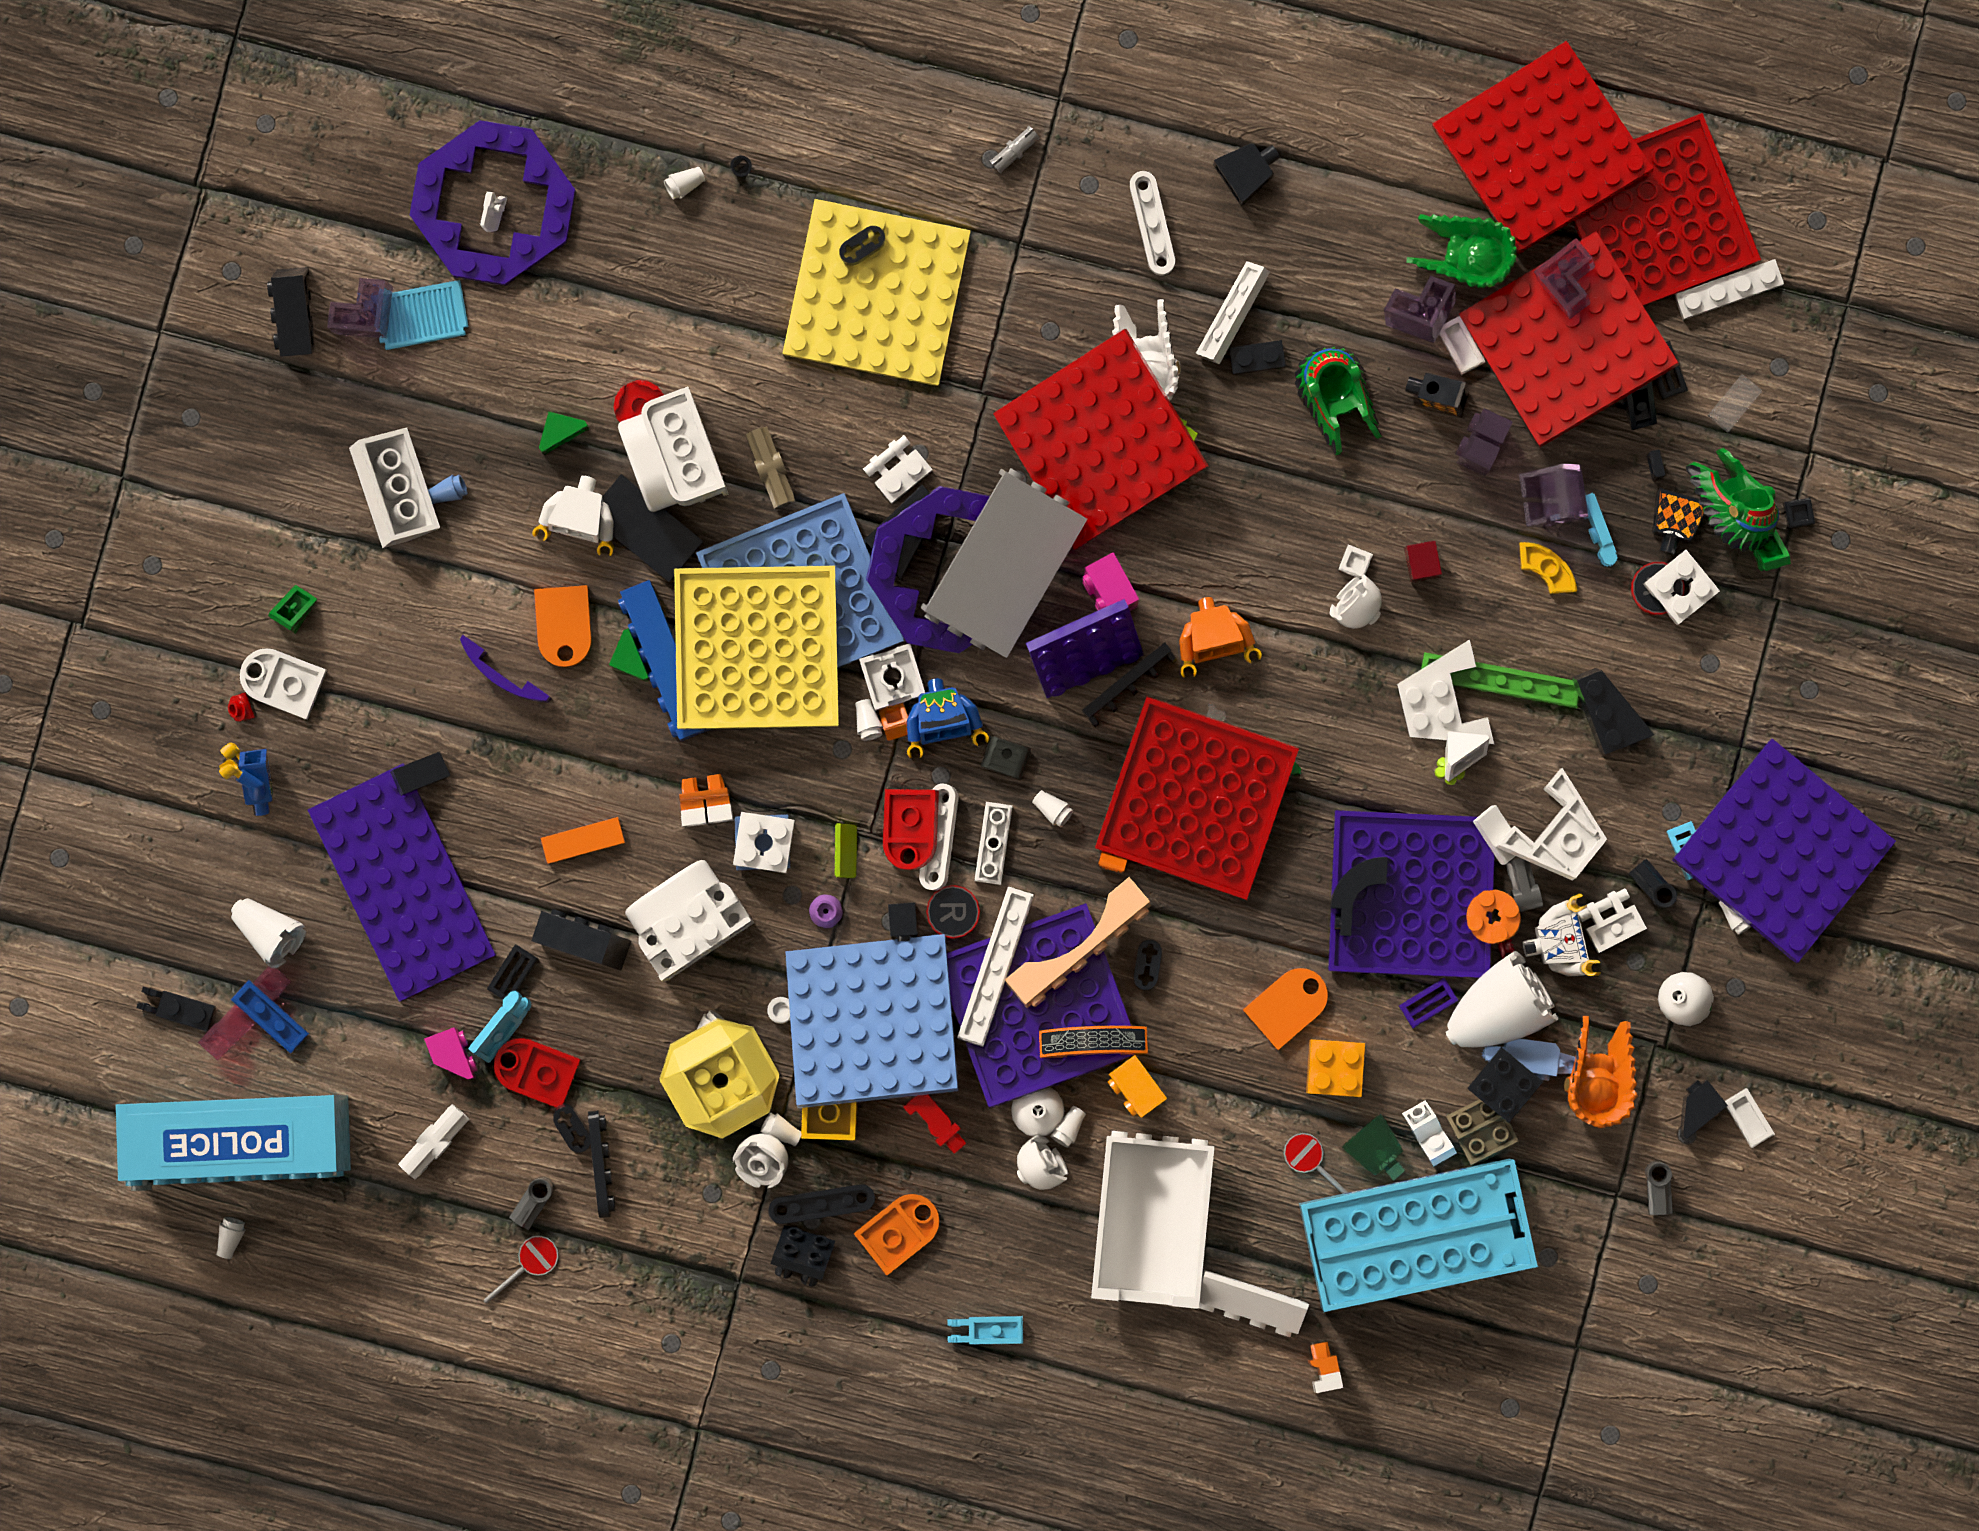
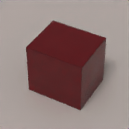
M1435 540L1407 545L1404 548L1411 583L1439 578L1442 575Z

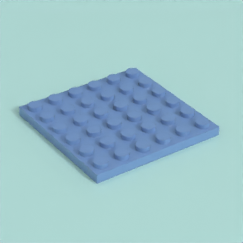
M845 493L696 552L702 568L835 566L837 668L904 642L900 631L866 581L870 555Z
M945 934L910 938V941L898 942V939L785 951L796 1105L798 1108L959 1091Z

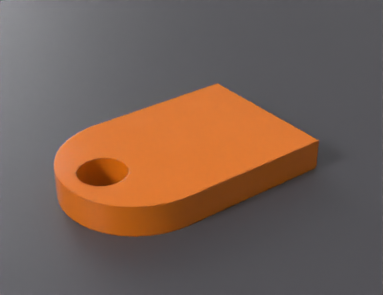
M588 586L534 589L537 638L541 654L548 662L558 667H572L581 663L589 654L592 645ZM568 646L572 648L573 657L569 661L559 659L558 652L562 647Z
M1304 968L1293 969L1283 974L1247 1005L1243 1011L1271 1044L1279 1050L1323 1011L1328 998L1327 987L1323 979L1314 971ZM1314 979L1317 981L1318 990L1316 993L1308 994L1304 991L1303 983L1305 980Z
M907 1194L896 1199L853 1234L883 1272L888 1275L933 1239L939 1227V1215L934 1204L926 1197L918 1194ZM919 1205H926L930 1208L931 1215L927 1220H919L916 1217L915 1209Z

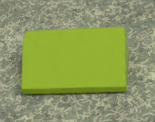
M837 823L835 825V877L856 878L857 827L856 825Z

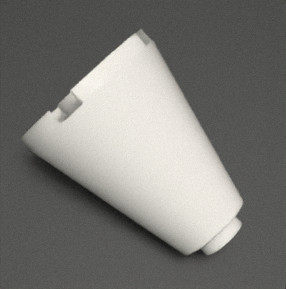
M249 898L237 901L231 909V918L264 962L271 968L283 965L286 962L283 958L289 952L293 955L306 935V931L303 929L305 926L302 923Z

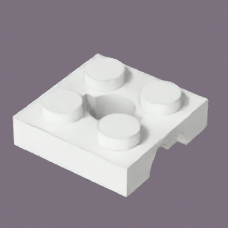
M1687 550L1643 584L1660 601L1676 625L1680 624L1720 592ZM1690 578L1693 579L1688 584L1689 593L1686 596L1671 595L1674 592L1673 585L1676 580L1682 579L1687 581Z
M910 644L859 659L875 711L919 698L921 693H925ZM891 664L892 669H897L901 673V681L897 684L898 690H894L893 685H888L884 681V673L888 670L887 665Z
M741 812L733 865L787 873L795 820ZM764 829H767V834L772 837L773 845L770 850L764 852V856H761V851L756 848L755 841L759 835L764 834Z

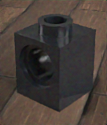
M915 902L888 904L890 937H896L899 942L910 941L912 936L918 935Z

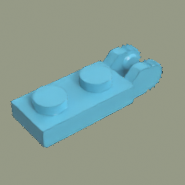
M1591 493L1581 498L1582 503L1579 504L1580 511L1584 519H1589L1592 526L1589 529V534L1593 543H1598L1600 547L1597 557L1600 559L1601 565L1611 567L1617 561L1616 550L1595 494Z
M517 991L510 992L503 1000V1007H500L468 1049L484 1061L491 1062L501 1046L508 1041L522 1023V1019L530 1011L531 1001L526 997L523 998Z
M1023 1316L947 1319L948 1326L951 1327L969 1325V1336L951 1335L948 1336V1343H1023Z

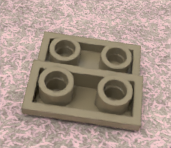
M1480 1099L1446 1116L1471 1167L1519 1144V1140L1510 1123Z

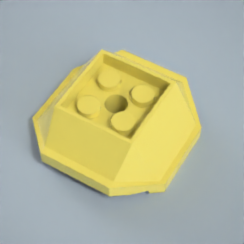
M717 1018L670 1044L660 1075V1082L686 1127L723 1139L770 1112L780 1074L754 1027ZM718 1073H723L728 1079L725 1084L716 1085L712 1081L713 1077Z

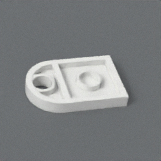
M260 649L251 653L244 660L240 670V681L243 689L250 697L308 720L327 670L277 650ZM254 663L260 664L262 667V673L258 678H251L248 675V668Z

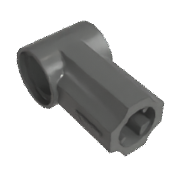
M1522 858L1509 861L1506 867L1512 886L1511 897L1517 903L1520 912L1543 907L1538 884H1535L1530 862Z
M1652 1161L1645 1168L1649 1215L1673 1214L1671 1169L1661 1161ZM1661 1166L1665 1170V1176L1663 1179L1655 1181L1651 1175L1655 1167Z
M547 1177L534 1179L529 1184L528 1189L509 1218L519 1226L529 1230L549 1198L553 1195V1182ZM536 1183H543L547 1186L548 1193L546 1196L541 1197L535 1193L534 1187Z

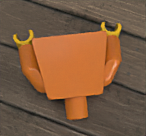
M1205 597L1198 601L1200 611L1191 614V622L1185 624L1179 640L1181 660L1184 661L1181 675L1184 678V668L1187 666L1192 667L1194 677L1196 675L1197 669L1192 664L1193 659L1196 664L1244 652V659L1251 663L1249 658L1251 651L1257 653L1258 660L1261 659L1262 653L1259 649L1254 648L1255 640L1250 625L1236 612H1230L1226 605L1215 607L1212 597Z

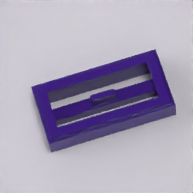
M1445 978L1398 1007L1413 1029L1454 1004L1458 999ZM1440 986L1444 987V991L1413 1010L1408 1011L1406 1008ZM1449 995L1451 999L1414 1021L1413 1015L1444 996Z

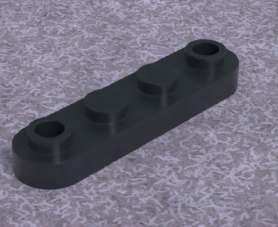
M599 1110L588 1111L599 1218L611 1217V1212L615 1211L614 1195L609 1196L608 1185H612L613 1181L611 1168L606 1169L605 1158H610L608 1142H603L602 1131H607L605 1115H600Z
M859 1184L783 1196L774 1199L770 1203L768 1213L774 1222L786 1224L861 1212L873 1206L875 1194L869 1186ZM860 1192L865 1193L867 1196V1200L864 1203L857 1201V1194ZM780 1205L787 1207V1213L783 1216L777 1212V1208Z

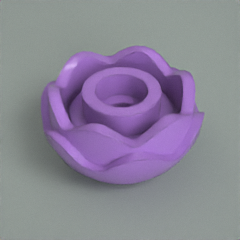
M820 895L811 903L809 914L815 925L831 928L841 920L843 910L840 901L836 897ZM824 909H828L827 914L823 912Z

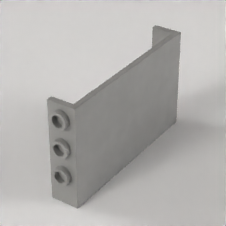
M1011 468L1009 472L1003 469L999 471V474L1002 475L1001 479L927 605L923 603L921 609L927 612L924 617L936 624L943 621L949 625L947 630L953 634L962 637L964 633L972 638L970 643L982 650L988 647L1006 658L1087 521V518L1067 507L1070 502L1058 495H1055L1054 498L1045 494L1046 488L1034 481L1030 486L1022 481L1024 478L1022 474Z

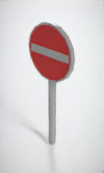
M1300 1133L1288 1139L1284 1146L1283 1154L1285 1162L1291 1169L1300 1173H1307L1317 1169L1342 1194L1348 1193L1320 1166L1323 1159V1148L1316 1137L1311 1134Z
M532 1236L525 1240L520 1246L518 1253L519 1263L522 1267L484 1299V1303L491 1301L524 1271L536 1276L545 1275L552 1271L558 1261V1249L554 1242L544 1236Z

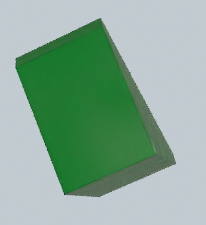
M548 412L539 449L543 455H546L590 428L584 420Z
M295 585L269 612L268 616L296 634L315 605L317 598Z
M629 628L623 630L609 666L642 681H649L647 670Z

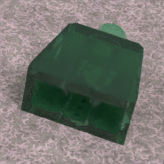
M1381 1114L1374 1117L1341 1146L1343 1151L1373 1175H1377L1383 1169L1392 1180H1395L1405 1171L1395 1159L1403 1152V1149Z

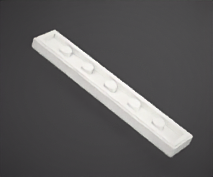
M1008 887L957 1037L959 1040L984 1047L1034 894Z

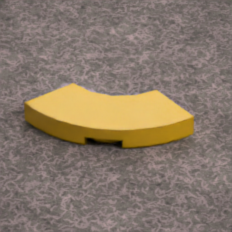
M1519 543L1521 570L1532 571L1541 576L1547 584L1549 594L1577 592L1572 571L1557 554L1539 544Z

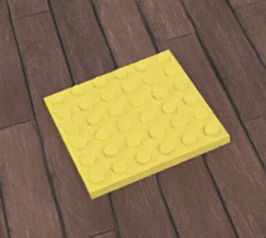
M815 199L782 354L939 387L971 230ZM869 226H878L884 231L885 244L880 250L854 266L844 264L841 260L839 249L846 240ZM870 232L868 234L869 239L863 244L864 246L870 242H873L875 245L878 244L880 234L874 235ZM859 245L855 249H851L850 246L847 247V253L844 256L846 258L850 256L852 259H855L856 251L861 249V246Z
M835 566L674 569L677 730L838 726Z

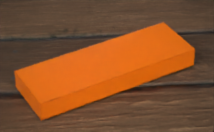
M619 817L541 838L547 864L625 843Z

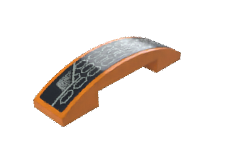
M1085 1026L1039 1031L1040 1058H1062L1070 1055L1148 1054L1147 1027Z

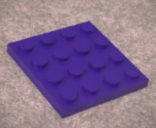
M1125 599L1026 643L1046 698L1060 696L1067 689L1076 685H1084L1090 679L1101 674H1108L1116 667L1125 663H1133L1144 655Z

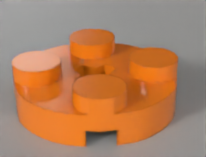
M1483 891L1471 901L1467 909L1466 916L1469 929L1476 938L1488 944H1498L1509 940L1516 934L1521 923V914L1517 903L1509 894L1503 891ZM1495 909L1499 911L1498 916L1501 917L1500 922L1495 921L1492 925L1488 923L1489 918L1486 915L1488 912L1492 913Z

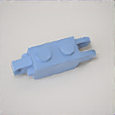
M1517 1039L1504 1043V1047H1502L1541 1080L1549 1081L1550 1076L1571 1074L1575 1057L1561 1053L1556 1043ZM1484 1047L1485 1049L1482 1052L1483 1059L1489 1062L1500 1047Z

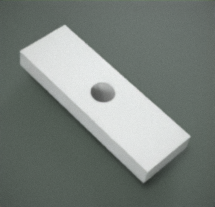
M986 802L975 874L976 882L1001 885L1012 805ZM995 838L998 840L999 844L996 848H991L988 845L990 839Z

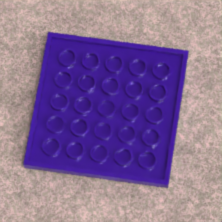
M1771 738L1678 851L1672 861L1739 917L1744 919L1745 922L1793 962L1798 963L1896 841Z
M1335 810L1331 897L1342 876L1357 864L1377 857H1388L1386 884L1365 887L1354 900L1350 937L1339 936V930H1334L1335 914H1340V909H1331L1328 971L1480 978L1490 969L1491 944L1482 942L1473 935L1467 925L1466 916L1469 904L1476 896L1483 891L1493 890L1494 853L1473 822L1477 817ZM1488 912L1486 915L1489 918L1488 923L1492 924V913Z
M1085 903L1024 925L1007 977L1026 962H1042L1055 959L1081 945L1095 929L1087 904ZM991 938L947 953L951 1003L960 1028ZM1104 951L1097 956L1093 953L1086 959L1088 963L1077 973L1074 971L1070 972L1065 977L1067 981L1058 989L1054 990L1052 987L1045 993L1046 998L1036 1007L1031 1005L1026 1008L1005 981L984 1047L966 1042L989 1109L1134 1056L1095 1054L1070 1055L1062 1058H1040L1039 1031L1085 1026H1131Z

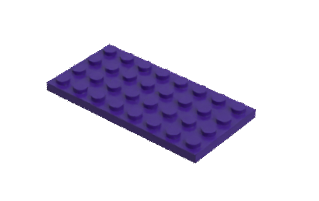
M404 763L308 809L310 817L399 1002L496 956L418 790L401 796L390 772L404 766Z

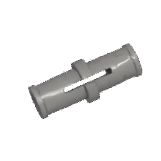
M1028 126L1013 141L1009 140L1006 143L1007 147L991 159L990 163L1001 174L1017 158L1021 159L1024 156L1023 153L1040 137Z

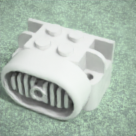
M689 387L648 401L643 406L641 415L619 423L618 429L645 503L651 512L677 503L682 506H689L697 502L702 503L706 499L719 494H723V496L728 495L726 485Z
M699 860L678 872L630 905L625 912L627 918L639 934L640 948L663 982H667L754 924V921L734 891L727 884L718 880L705 860Z

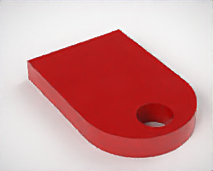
M885 789L883 850L887 859L894 866L905 870H917L927 865L933 858L937 848L938 790ZM912 849L915 853V859L912 863L906 864L904 853Z
M517 1038L506 1042L498 1050L494 1060V1070L498 1080L506 1088L558 1107L565 1103L581 1059L530 1039ZM505 1053H513L516 1057V1064L512 1068H506L502 1065L501 1059Z

